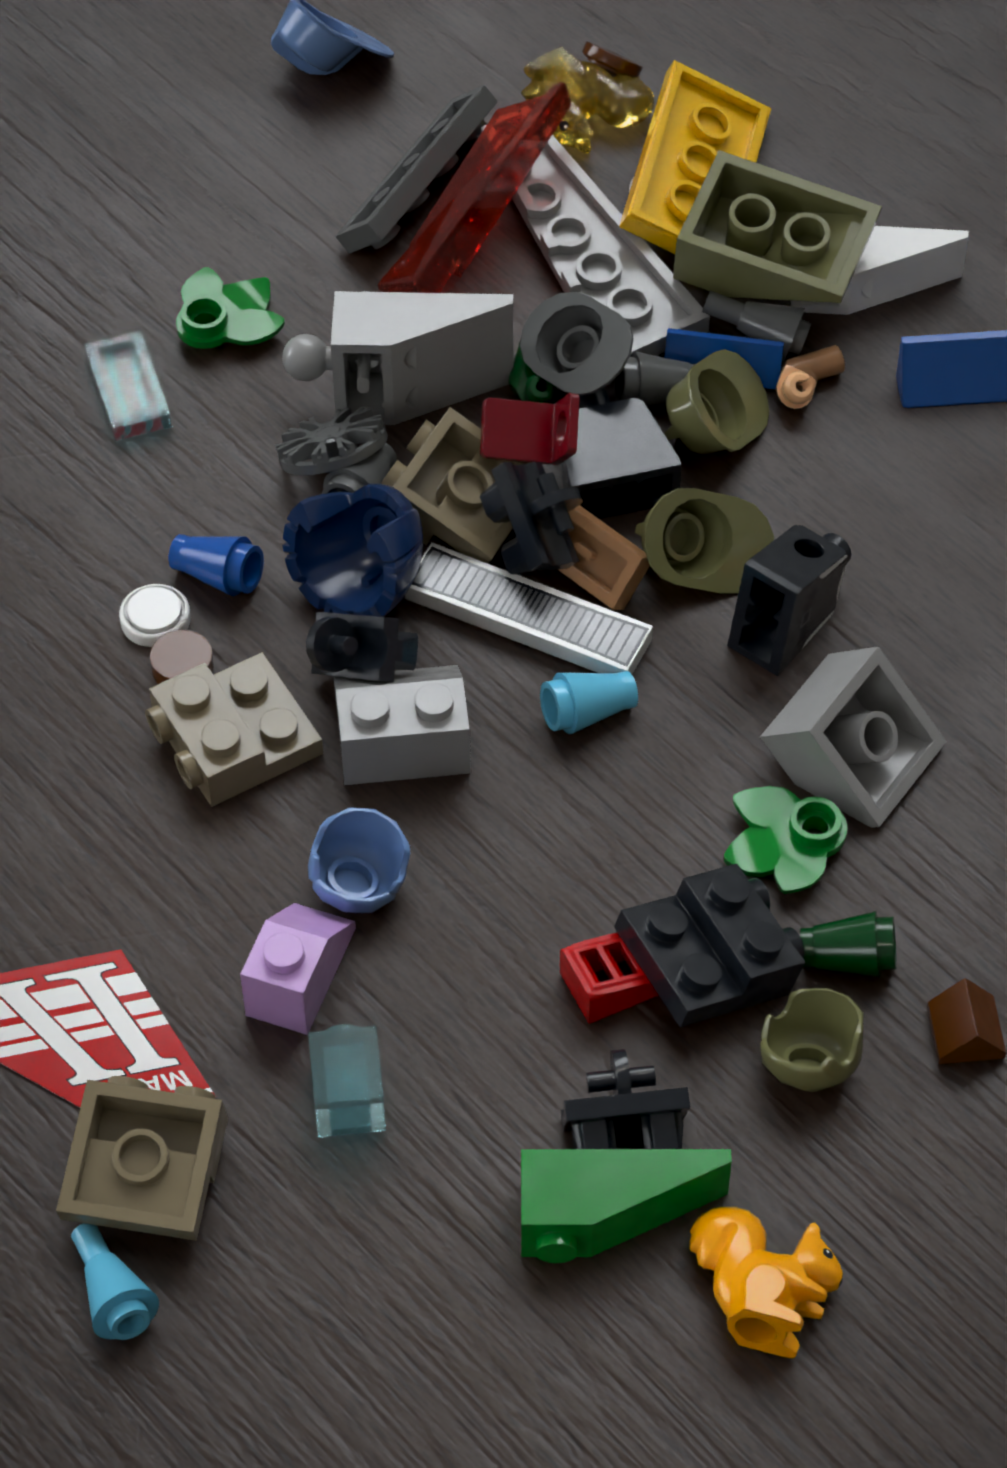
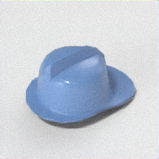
M305 0L289 1L271 37L270 43L274 51L295 67L314 75H326L337 72L363 48L385 57L393 58L394 52L377 39L317 10Z

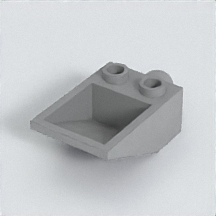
M335 291L331 346H326L320 338L311 334L297 335L290 339L284 347L282 354L283 365L290 376L300 381L315 380L326 370H332L335 410L341 409L343 411L345 408H351L353 413L360 407L365 409L371 408L374 416L381 415L385 425H396L508 385V378L514 363L513 294Z

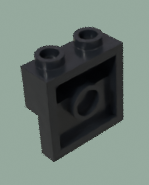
M738 864L683 878L676 895L623 909L620 911L614 928L680 1028L789 995L805 964L804 945L798 932L791 927L781 928L770 912V897L764 883L757 878L748 880Z

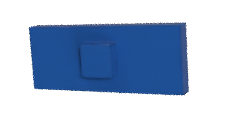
M668 328L664 358L696 364L711 353L726 349L739 354L750 363L760 377L764 388L776 389L781 374L784 342Z

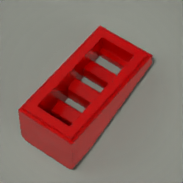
M618 932L584 940L560 950V974L589 1024L658 996V993ZM626 960L633 974L624 976L617 963ZM604 969L610 980L600 982L595 972Z

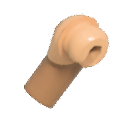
M832 345L788 359L783 365L776 385L779 400L785 406L793 409L808 405L814 395L818 380L844 372L845 362L839 347Z

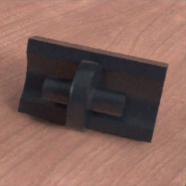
M503 462L493 468L491 471L495 483L480 495V500L487 517L494 523H507L511 521L516 538L505 543L500 552L507 571L510 574H529L539 570L567 569L580 562L569 535L574 530V526L568 513L583 502L578 488L568 487L559 489L553 472L546 473L542 462H532L524 465H512L511 462Z
M316 612V622L309 630L306 639V652L312 663L311 674L394 682L395 669L414 671L417 661L418 635L417 633L398 631L399 618Z
M625 1049L610 1050L611 1070L586 1073L588 1093L613 1090V1095L564 1100L563 1102L564 1109L561 1110L563 1132L571 1131L575 1149H617L614 1126L639 1124L642 1149H682L683 1119L690 1109L688 1087L632 1093L631 1088L656 1086L654 1065L629 1068Z

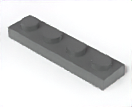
M486 85L451 99L335 237L348 253L370 245L374 249H379L391 241L401 229L397 224L399 219L404 214L415 210L428 198L430 192L426 187L430 182L447 173L458 162L459 157L455 154L461 145L471 142L481 134V127L487 125L484 118L498 103Z

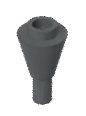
M711 290L702 310L703 313L737 325L736 329L749 338L784 342L782 362L785 361L788 352L799 356L811 326L810 322L801 319L805 308L747 301L745 304Z

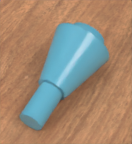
M80 1224L73 1230L71 1238L85 1264L84 1272L93 1330L97 1336L103 1339L127 1340L134 1338L149 1326L158 1311L159 1299L114 1253L110 1252L97 1225Z

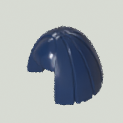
M369 484L361 487L354 493L334 492L320 494L299 502L287 517V520L290 522L284 526L283 539L286 543L282 545L283 552L289 553L285 558L286 566L292 580L301 583L298 588L300 592L316 609H324V612L385 617L407 594L417 575L422 559L423 530L417 509L412 507L410 501L399 490L389 485Z

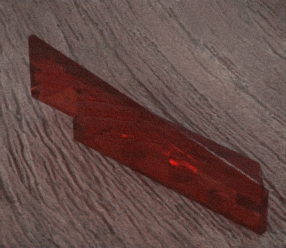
M559 81L543 96L495 111L409 244L410 247L378 283L377 286L380 291L440 293L452 274L460 278L462 277L571 107L572 103L565 83Z

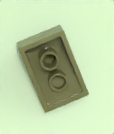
M718 150L678 235L673 278L727 297L841 303L880 216L882 206Z

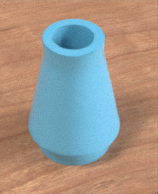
M629 671L619 673H556L553 680L543 682L541 685V709L544 719L552 731L564 730L567 734H573L622 710L635 708L638 704V689L635 679Z

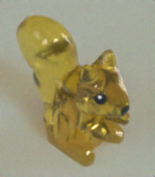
M562 46L529 62L524 67V72L531 79V83L521 91V94L526 100H535V106L541 108L535 115L561 145L576 148L584 154L591 152L590 138L593 137V131L586 119L597 114L611 126L633 128L641 124L652 113L654 108V94L651 88L646 86L640 78H631L625 74H618L612 77L600 66L577 59Z

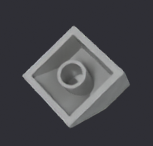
M879 647L828 654L760 736L761 740L795 785L816 797H823L832 801L839 810L871 828L881 826L946 743L944 737Z
M458 665L414 669V671L396 670L394 682L333 676L344 785L471 773L470 728L464 682Z

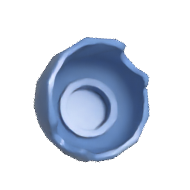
M349 807L328 817L320 825L311 848L308 861V879L312 881V889L323 902L343 912L373 913L394 900L396 893L399 892L406 877L411 854L409 842L398 823L376 809Z

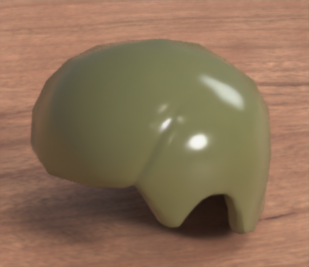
M828 988L798 989L793 991L789 995L786 1007L777 1017L768 1014L765 1018L760 1043L762 1063L781 1083L804 1091L818 1092L838 1085L850 1078L861 1062L863 1054L864 1012L850 996Z

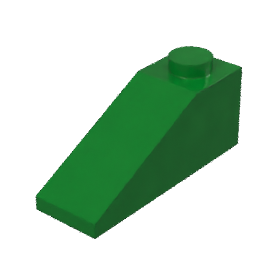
M521 1149V1257H537L548 1263H565L576 1257H592L728 1195L732 1163L731 1149Z

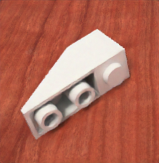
M875 226L841 303L791 301L790 306L805 308L804 312L848 315L963 276L968 231Z

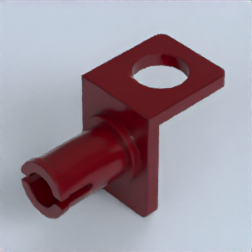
M569 393L555 404L491 397L485 399L482 403L480 455L486 459L527 463L542 462V464L560 465L576 454L579 394Z

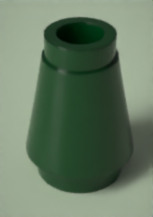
M877 911L814 925L810 928H800V937L805 951V964L803 968L816 967V969L880 977L881 970L897 969L896 935L893 916L877 917Z

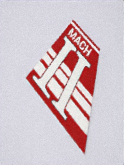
M121 949L0 973V1063L79 1108L81 1107L87 1080L108 1082V1078L112 1076H126L138 1079L146 1083L149 1087L148 1089L174 1093L176 1087L192 1086L213 1093Z

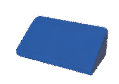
M1007 330L901 337L896 379L903 407L915 408L1007 402Z

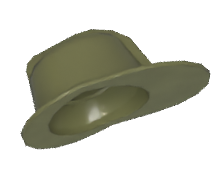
M724 349L711 353L692 366L688 374L669 391L666 397V409L671 426L664 432V435L668 440L679 438L691 452L697 455H708L723 450H728L729 452L740 450L758 437L768 424V399L760 377L750 363L735 352Z
M677 488L663 495L647 514L645 521L637 524L635 528V533L641 537V545L646 553L649 565L661 579L674 585L720 594L739 593L745 563L774 541V534L767 517L755 504L739 497L696 488Z

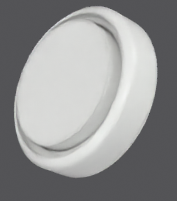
M149 584L133 590L125 597L119 610L121 628L126 637L132 642L145 647H152L166 633L176 630H187L191 621L190 606L187 598L176 588L164 584Z

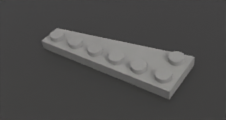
M529 107L481 127V144L564 293L579 292L619 313L631 325L634 338L631 354L633 351L655 356L664 353L668 328L709 332L710 316L702 312V306L679 280L673 278V273L644 239L619 227L622 214Z

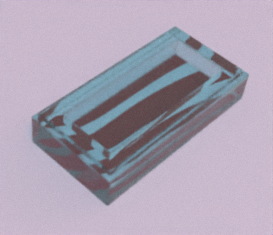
M141 331L84 344L86 358L115 441L172 427L170 412Z

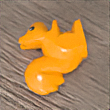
M738 1207L710 1209L698 1217L690 1230V1251L696 1254L699 1266L703 1269L714 1271L713 1292L717 1303L727 1316L728 1331L739 1346L781 1357L795 1358L800 1346L792 1332L802 1330L804 1325L802 1317L822 1319L824 1308L816 1302H825L827 1293L837 1290L843 1280L841 1265L830 1248L821 1239L819 1226L816 1223H811L806 1228L792 1255L777 1254L766 1251V1231L760 1219L749 1210Z

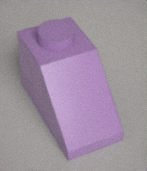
M296 903L266 919L240 973L245 1015L308 1035L356 929L355 921Z

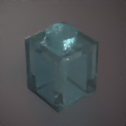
M350 1024L332 1026L325 1031L308 1032L318 1138L386 1131L376 1026L357 1027Z

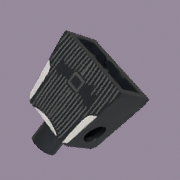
M794 525L751 557L744 565L727 646L774 675L779 676L834 612L845 567L852 556L848 543L837 534L826 533L820 536L803 525Z

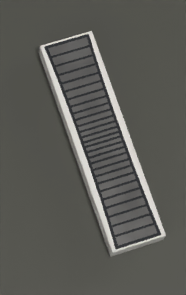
M432 542L424 553L417 575L405 595V599L597 673L629 671L633 674L653 639L652 625L517 574H510L506 570Z

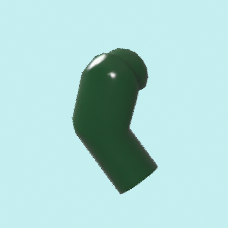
M519 342L513 368L508 378L511 390L520 401L555 404L558 394L557 387L535 374L524 362Z

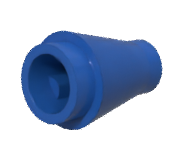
M179 534L172 541L168 555L169 565L173 570L185 572L230 596H236L240 592L251 593L257 587L264 567L262 549L259 546L252 545L250 539L244 536H188Z

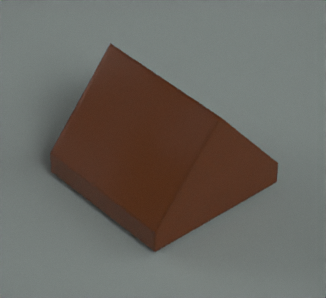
M964 978L928 1001L927 1010L939 1064L1002 1059L1006 1057V1049L994 995Z

